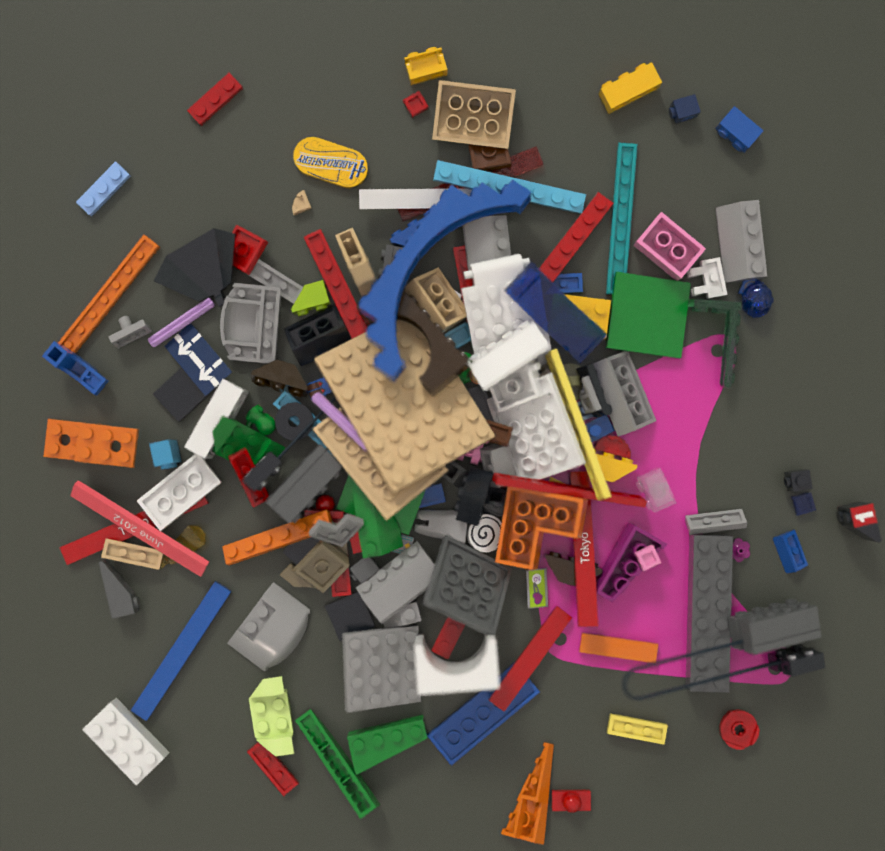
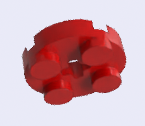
M740 709L729 710L720 721V737L729 747L742 750L752 746L757 741L759 726L749 712ZM741 725L744 731L736 734L735 727Z

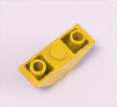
M606 452L603 455L596 454L605 481L608 482L620 479L636 470L638 466L633 464L631 459L622 457V460L614 459L615 455Z

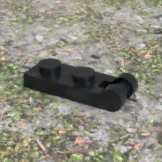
M593 363L576 368L580 381L583 377L589 375L602 408L592 412V415L596 418L610 415L612 407L606 402L604 391L600 385Z

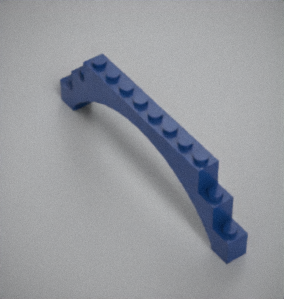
M511 180L508 185L505 184L500 193L482 182L478 187L473 188L470 196L453 185L441 193L439 202L431 206L428 212L429 215L425 220L422 219L419 222L416 232L413 235H409L405 242L406 245L402 250L399 249L396 252L394 261L391 265L388 264L384 268L381 278L374 281L370 288L371 291L367 296L364 295L359 302L361 314L375 322L366 331L367 340L383 351L382 353L379 352L373 361L377 372L395 383L406 368L405 362L400 359L396 336L397 314L404 287L420 259L444 236L471 221L500 213L517 212L521 214L531 201L532 192Z

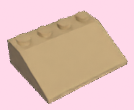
M439 80L432 139L508 149L516 90Z

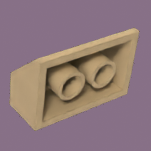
M439 267L414 278L405 287L406 290L404 291L408 296L411 294L417 300V306L421 310L424 308L431 316L429 319L441 326L443 329L442 333H445L467 318L463 302Z

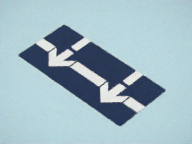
M191 323L165 345V348L205 396L219 385L222 379H225L232 373Z

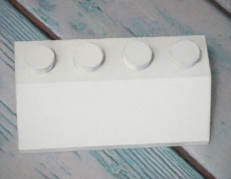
M533 320L522 322L517 330L507 332L500 341L490 343L486 346L485 351L480 354L475 353L469 358V368L484 391L551 348Z

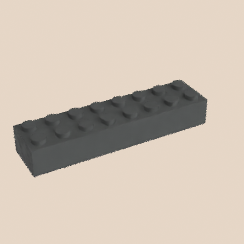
M689 534L686 654L730 643L728 617L731 616L733 536ZM730 647L686 658V684L730 673ZM729 677L687 689L692 692L729 693Z

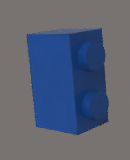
M735 106L715 128L722 138L730 140L733 147L742 152H745L763 132L758 125Z

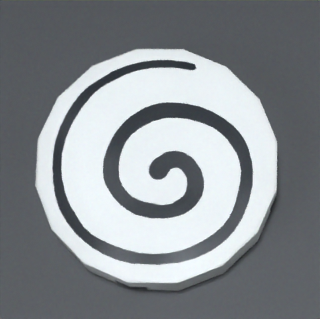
M482 514L479 526L472 524L467 526L466 536L468 543L480 552L496 550L498 548L501 521L493 515Z

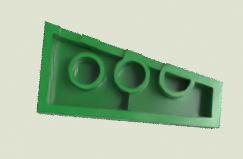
M424 715L350 731L347 739L355 774L357 775L427 739L428 733Z

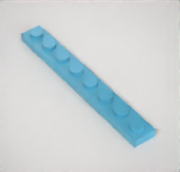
M437 160L433 181L469 189L478 187L482 182L500 193L505 184L508 185L511 180H514L532 192L530 203L582 214L586 194Z

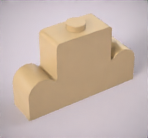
M350 228L335 236L353 279L363 297L371 291L370 288L376 279L354 229Z

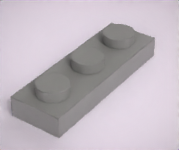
M260 259L249 275L264 286L281 287V296L293 304L303 289L301 285Z
M742 509L685 516V523L690 535L747 528V520Z

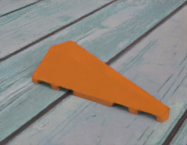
M545 742L540 757H537L535 760L536 766L533 772L529 773L517 798L518 803L515 810L510 813L508 817L510 820L506 828H503L501 832L502 835L543 845L554 747L553 744Z

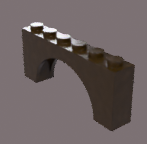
M403 290L397 320L408 322L419 329L430 345V362L426 371L419 377L422 386L434 397L469 368V358L462 350L459 352L455 348L456 344L449 336L446 338L442 333L443 329L437 322L433 323L429 319L431 317L424 308L421 310L417 306V300L411 294L408 296ZM358 304L356 306L358 314L369 326L372 323L375 324V322L361 314Z

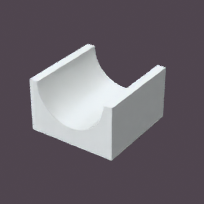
M419 633L416 636L414 647L418 695L499 689L496 639L494 635L484 634L483 642L478 651L471 657L461 661L441 659L429 649L424 633Z

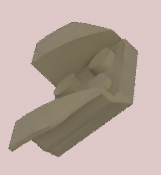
M320 540L296 566L290 563L280 573V576L293 587L315 588L324 593L350 566L347 543L341 547Z

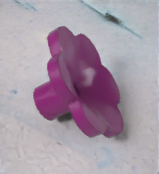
M735 538L733 541L732 559H735L736 562H742L744 558H748L750 556L749 543L741 538Z

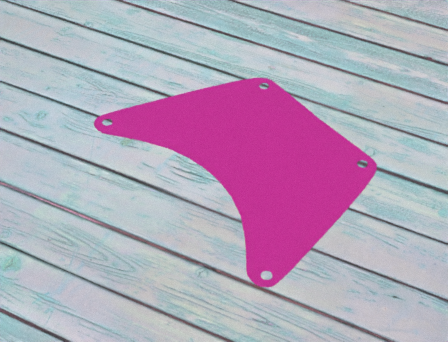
M717 334L683 347L681 359L662 357L636 370L656 421L638 430L619 436L628 444L631 450V460H633V464L638 466L636 470L614 482L606 481V484L610 491L641 495L647 503L644 508L591 499L595 563H598V567L603 568L628 523L636 525L667 545L657 553L661 563L646 571H642L613 602L597 594L598 627H578L576 586L560 583L544 558V554H550V551L560 553L561 557L568 559L569 556L574 557L573 538L544 532L538 568H547L548 607L539 608L541 626L555 606H558L573 617L562 631L567 637L566 643L564 645H556L554 643L549 649V653L556 658L576 664L628 671L633 667L650 663L579 652L581 632L658 643L656 661L686 654L689 532L685 523V516L698 514L696 470L700 444L713 408L736 363L735 345L727 336ZM716 344H720L724 348V354L721 357H715L711 353V348ZM607 415L608 418H609V420H610V422H611V424H612V426H613V423H612V421H611L610 416ZM596 417L583 420L584 424L596 419ZM613 431V432L609 433L608 435H606V436H609V435H611V436H618L617 433H616V431ZM598 439V440L592 442L593 448H594L596 442H598L600 439ZM596 450V454L603 455L604 452ZM615 456L614 459L622 460V457ZM583 464L540 480L549 481L550 477H553L565 484H570V472L587 470ZM732 594L731 616H734L739 611L747 612ZM731 646L730 673L769 663L768 654L775 652L776 649L753 655L745 652V650H738ZM686 658L635 672L686 678ZM768 667L729 677V682L782 684L790 676L783 674V672L773 675L769 672Z

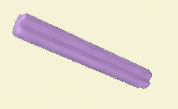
M206 298L149 337L148 342L152 347L158 346L215 306L211 298Z
M320 392L315 393L312 401L363 450L367 451L350 421Z

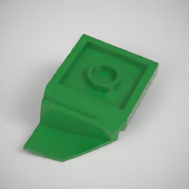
M223 415L212 431L214 441L212 452L229 460L227 456L245 447L254 465H256L268 452L278 457L286 448L260 432Z

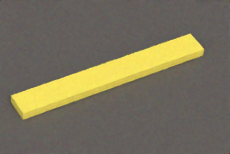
M551 350L545 355L550 372L553 374L586 463L584 465L597 500L600 501L611 497L558 350Z

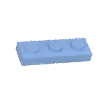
M115 161L76 203L92 217L131 175Z

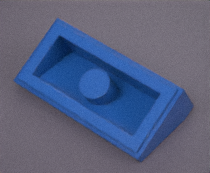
M795 530L773 538L786 573H794L808 566Z

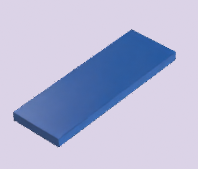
M513 664L498 675L499 684ZM528 678L505 712L488 700L495 689L480 690L430 731L427 737L452 766L540 693L530 678Z

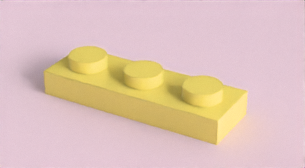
M610 713L607 734L665 744L668 725Z

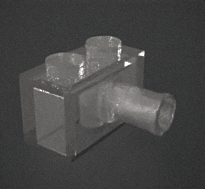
M657 467L637 476L638 481L636 484L639 491L645 494L648 510L651 509L652 512L656 513L677 503L661 468Z

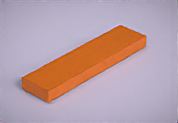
M581 632L579 652L650 663L656 662L658 643Z

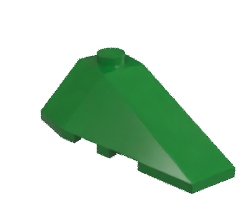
M351 478L356 517L364 521V525L358 530L363 558L381 556L403 547L400 526L392 516L386 521Z

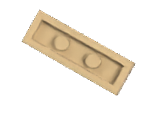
M106 538L101 558L159 570L163 553L154 548Z

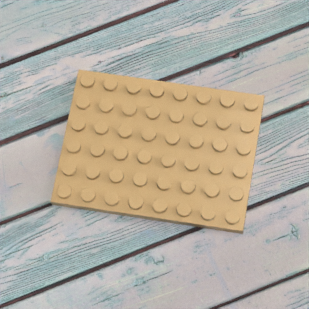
M397 320L396 336L400 359L405 362L406 368L395 383L375 370L373 365L374 358L379 352L382 353L383 351L368 342L366 332L314 358V362L392 494L495 437L459 376L434 397L422 386L419 377L423 375L429 365L431 348L426 337L419 329L402 320Z

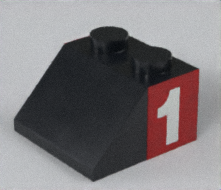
M855 502L837 506L838 512L836 516L838 522L843 527L864 540L882 542L873 503Z

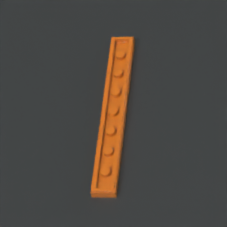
M143 235L58 343L76 354L155 255L160 246L146 235Z

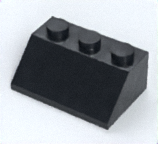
M335 304L284 328L291 350L300 366L314 361V358L352 339Z

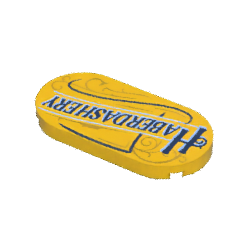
M317 137L305 138L295 147L294 162L297 168L305 175L343 188L358 186L367 177L368 166L366 159L356 150Z

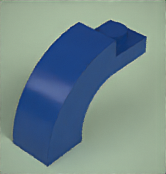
M55 341L42 355L54 367L73 377L96 396L109 382L96 368Z

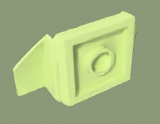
M282 676L263 679L249 698L255 738L274 756L294 754L292 742L294 727L288 691L284 689Z

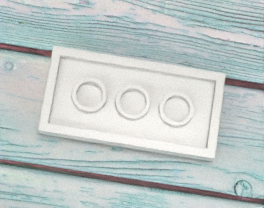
M194 454L139 498L137 502L157 528L163 531L219 486L222 481L203 457Z

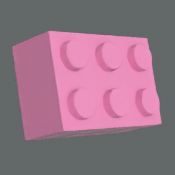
M660 212L633 245L676 281H679L706 249L662 212Z

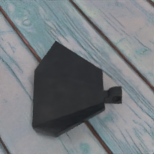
M213 228L165 257L154 282L196 301H202L215 296L218 306L223 307L226 298L223 290L227 289V286L232 283L236 234Z

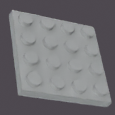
M418 625L342 633L345 711L347 713L421 702V695H418L414 647L415 638L419 635Z

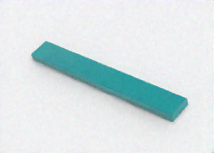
M619 142L617 145L605 295H612L615 272L627 273L637 157V144Z

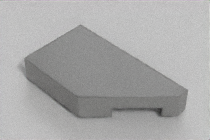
M589 375L583 377L581 380L583 388L580 390L579 398L585 414H589L602 408Z

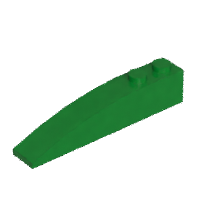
M308 710L296 719V723L359 818L365 817L380 806V803L360 773L355 774L351 760L313 710Z

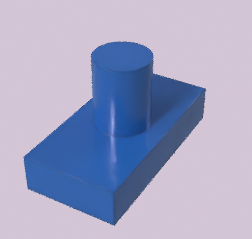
M608 416L598 417L585 424L591 443L615 431Z

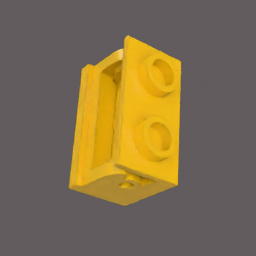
M431 47L426 52L419 54L418 52H413L404 57L411 85L447 75V66L441 47Z

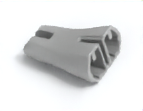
M454 509L418 510L415 518L424 521L429 520V525L415 524L414 532L441 540L447 535L466 544L468 523L456 520L457 512Z

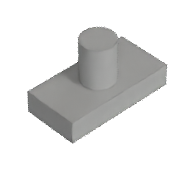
M123 316L118 320L122 330L108 337L110 342L119 349L151 333L152 330L143 319L132 324L129 316Z

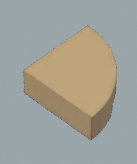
M305 190L299 192L294 199L292 205L294 216L312 209Z

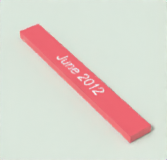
M77 481L74 484L71 497L201 577L209 564L208 560L84 483Z

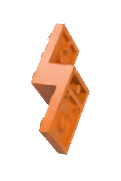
M48 419L43 457L135 468L139 429ZM64 435L70 437V443L66 446L61 442ZM114 441L121 443V449L118 452L112 449Z

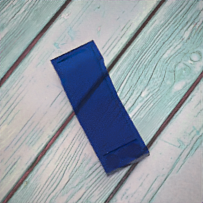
M530 262L504 289L546 333L579 363L607 336L533 262Z

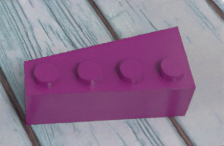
M628 523L603 566L602 573L596 579L597 594L613 602L630 585V582L642 572L634 553L651 544L654 545L658 553L667 544L636 525Z

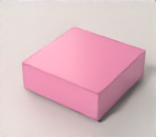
M652 544L634 553L642 571H646L661 563Z

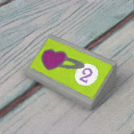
M547 568L527 569L528 609L548 607Z

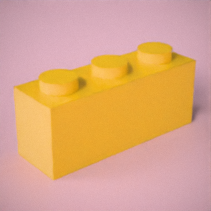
M652 62L647 65L643 63L635 68L636 71L630 74L625 72L618 77V80L614 82L610 80L601 86L599 96L608 114L655 91L661 86L662 81Z

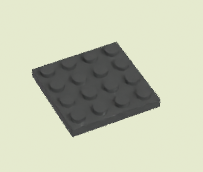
M446 535L442 539L423 605L485 635H495L512 568L505 564L495 563V559Z

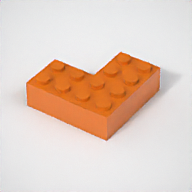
M508 487L495 563L530 570L538 569L544 532L572 538H582L588 499Z

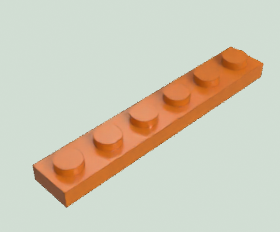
M324 510L299 519L295 523H287L222 546L226 565L230 566L311 538L309 530L319 519L332 523L330 512Z

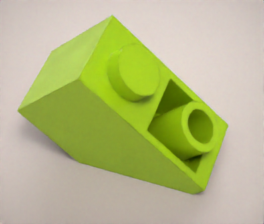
M321 280L304 285L291 308L292 313L304 316L309 314V310L316 309V311L327 309V305H330L331 302L325 282Z

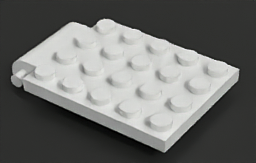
M520 254L470 264L471 270L464 271L465 279L472 278L474 286L461 288L474 354H480L485 351L487 345L492 342L497 343L504 334L517 330L518 326L526 320H533L551 347L539 273L525 275L524 267L530 266L529 258L522 259ZM551 348L534 358V363L539 362L541 366L547 363L545 355L551 351Z
M531 360L485 391L490 390L493 396L487 399V403L494 422L513 428L509 446L512 451L511 456L515 468V476L540 480L583 465L586 462L553 374L549 373L540 377L538 371L541 369L540 363H534Z

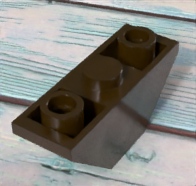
M276 359L251 372V380L257 386H268L277 392H289L298 398L302 396L307 398L308 387L294 364Z
M550 551V554L545 553L544 558L560 583L575 586L574 557L569 556L568 559H565L557 552ZM595 563V575L598 576L602 573L603 569L598 567V563Z

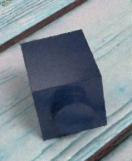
M695 94L673 100L669 108L670 118L674 119L675 124L697 118L701 113Z

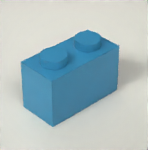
M164 440L150 444L154 467H161V470L177 467L176 463L182 462L177 440Z

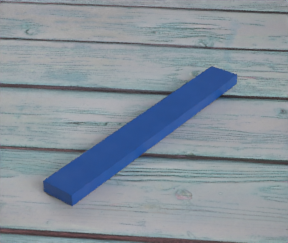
M217 581L213 583L132 707L131 711L145 721L150 718L232 592Z

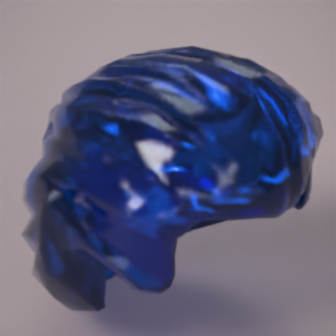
M756 280L753 284L746 287L742 294V310L752 318L762 317L771 309L774 298L771 290L763 282Z

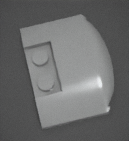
M234 283L232 286L234 288L225 298L220 319L221 340L229 354L227 357L229 360L270 363L276 360L281 287Z
M273 582L227 644L260 669L266 671L268 668L281 663L297 647L306 631L310 609Z

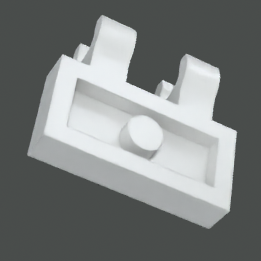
M720 257L700 261V267L691 268L687 271L688 278L702 275L704 286L690 289L692 297L706 294V298L711 299L727 295Z

